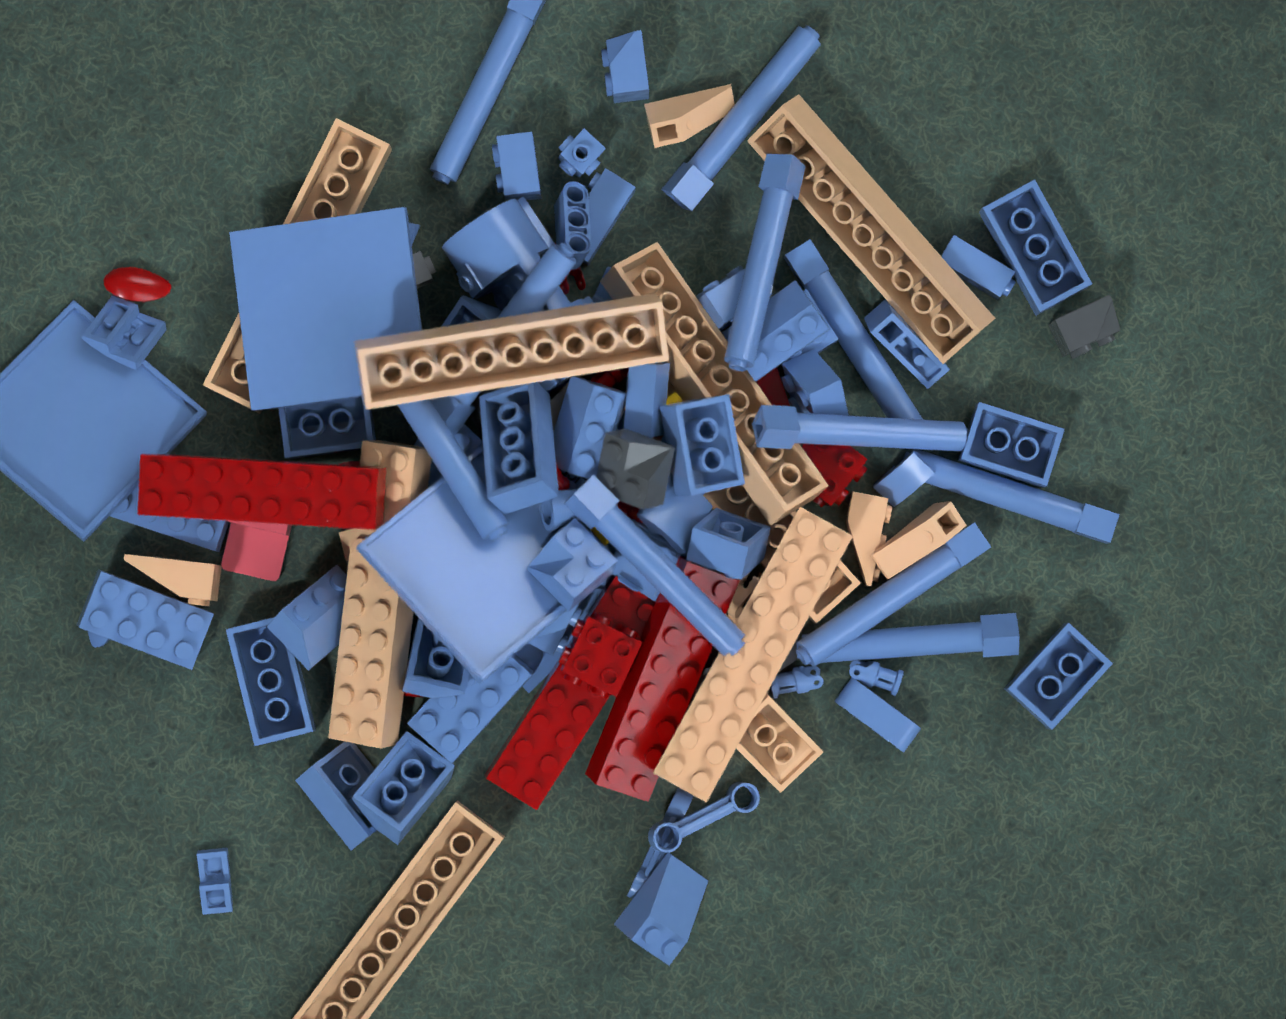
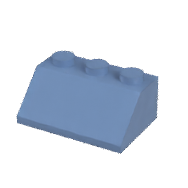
M796 280L769 298L754 366L746 369L754 381L760 380L830 330ZM732 326L722 332L727 341L729 340Z
M578 376L570 377L553 432L555 459L558 468L590 479L593 475L597 476L605 433L618 430L626 405L627 392Z
M729 394L660 406L666 444L675 447L671 465L675 496H692L745 484Z
M362 396L278 408L286 459L361 450L362 441L376 440L371 409H366Z
M338 565L334 566L284 607L267 626L308 671L339 645L347 575Z
M418 617L402 692L428 698L465 694L469 672Z
M406 731L353 795L352 800L376 830L398 845L449 783L455 765Z
M344 741L313 764L295 781L348 848L353 850L377 831L352 800L353 795L375 769L354 743Z

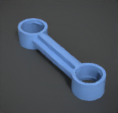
M736 782L728 788L725 797L674 823L665 821L655 823L648 833L649 843L657 851L673 852L680 846L682 838L734 811L742 813L753 811L759 804V792L750 783ZM744 786L751 792L752 799L748 806L739 808L735 804L734 795L740 787ZM668 826L673 830L674 839L668 847L662 848L656 841V835L660 828Z
M677 788L662 821L674 823L684 818L694 795ZM665 826L657 832L656 841L662 848L668 847L674 839V833L670 827ZM650 846L627 897L631 899L635 897L667 853L657 851Z

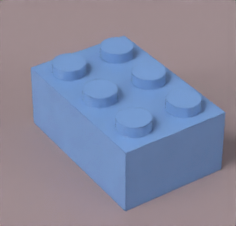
M978 402L975 405L969 423V434L965 447L960 452L958 461L1041 488L1046 487L1065 429Z
M1064 623L1004 689L1047 729L1052 730L1113 663L1070 623Z

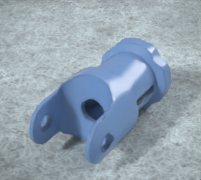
M861 660L852 661L849 671L853 679L862 681V684L866 687L872 688L876 686L890 691L893 696H896L904 673L902 670L896 672L881 667L880 663L875 661L864 662Z
M817 666L794 667L792 671L777 674L770 686L773 699L778 698L780 694L795 691L801 694L820 688L824 682L823 678L819 676L820 669ZM812 670L816 671L814 675L810 673Z

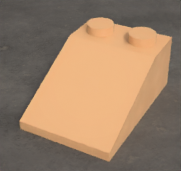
M124 555L126 562L178 596L188 598V604L210 606V601H218L222 568L220 565Z
M768 693L765 695L736 748L780 793L823 753L822 749Z

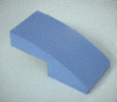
M914 449L896 467L893 466L873 485V488L884 498H888V502L895 507L935 474L936 469Z
M228 848L198 850L197 861L202 914L232 912L233 901Z

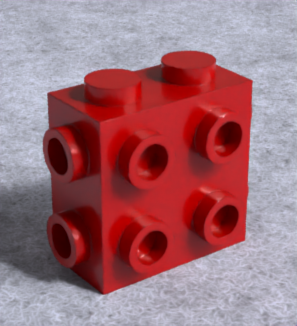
M804 444L802 446L805 453L829 485L812 502L821 508L824 505L830 508L833 503L839 506L849 494V491L845 489L852 479L858 482L868 468L864 464L868 459L851 446Z
M595 613L593 618L586 615L584 620H577L571 633L575 637L570 648L564 647L558 662L562 664L560 670L566 673L564 679L578 686L584 681L593 686L591 692L607 699L609 694L617 697L643 642L636 639L638 633L624 626L618 631L609 626L611 620Z

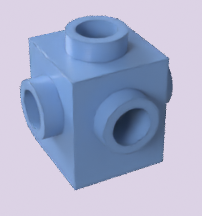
M584 128L575 139L569 135L559 146V149L562 151L558 157L561 161L559 166L571 177L575 174L580 178L584 172L590 176L601 164L597 158L606 148ZM576 152H580L584 158H578Z

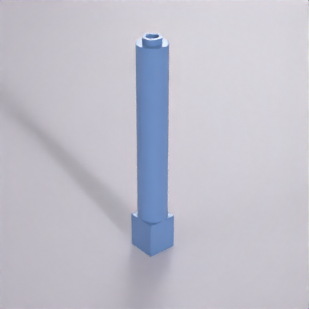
M546 0L509 1L506 7L507 11L430 167V170L434 172L432 177L446 185L450 181H457L532 25L535 24Z
M806 25L804 28L798 26L690 161L688 163L683 162L661 189L680 207L689 211L696 207L713 186L712 179L820 47L821 44L818 41L820 36L814 29Z
M766 154L759 188L763 190V195L724 360L729 363V368L733 370L746 371L747 368L754 366L792 199L798 200L806 167L793 154Z
M809 239L785 254L784 259L802 288L807 289L838 337L841 347L887 418L923 419L833 279L828 266L812 241Z
M560 243L559 246L552 244L498 318L540 312L577 263L573 257L576 253L564 243ZM481 391L430 399L453 436L456 435L475 409L472 402Z
M431 400L397 404L482 538H490L491 541H494L507 532L505 527L509 524L508 520L487 498L486 486Z
M761 405L752 422L756 445L759 448L792 449L794 443L962 451L969 434V429L961 421L797 413L794 406Z
M915 449L936 469L935 474L925 482L927 484L1072 531L1075 534L1105 544L1111 542L1120 514L1087 503L1082 504ZM906 452L904 458L908 456L910 453Z
M593 475L564 504L589 529L595 527L723 656L728 653L734 656L745 645V642L742 640L745 634L616 505L619 500Z
M974 522L948 542L913 563L799 640L796 653L802 663L815 667L950 574L990 549V544Z
M1016 613L980 615V622L871 629L821 663L981 651L983 657L1019 655Z

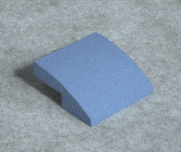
M112 295L84 332L82 339L107 357L137 370L166 331V324L162 320L139 313L138 304Z
M670 470L664 504L644 510L640 509L637 516L652 534H661L676 552L686 554L689 549L693 527L710 513L713 506L702 494L675 496Z

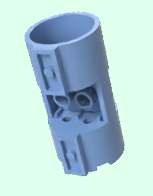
M523 196L518 200L511 199L479 216L448 239L442 246V249L457 271L460 286L470 294L472 299L483 297L492 292L496 305L500 310H504L550 246L555 243ZM558 287L541 311L594 302L588 296L570 303L561 288ZM570 377L539 381L538 383L546 392L552 394L563 388L569 382Z

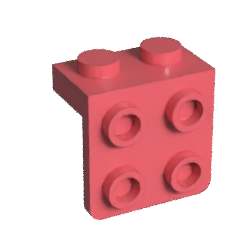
M228 521L231 524L221 567L226 571L270 581L279 580L292 525Z

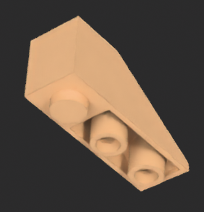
M731 84L644 104L654 148L683 142L725 117L735 105Z
M853 491L851 493L846 524L849 534L853 535L851 541L864 584L867 587H871L872 581L878 582L880 569L871 554L886 543L887 535L882 534L883 524L890 521L892 506L887 505L888 498Z
M951 501L933 503L872 553L871 556L885 578L890 579L948 542L967 525Z

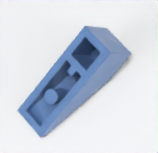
M606 168L602 174L597 172L588 185L592 190L589 193L591 249L583 261L587 265L592 261L636 191L635 186Z
M886 299L864 317L870 333L927 389L950 370L945 363L942 364Z

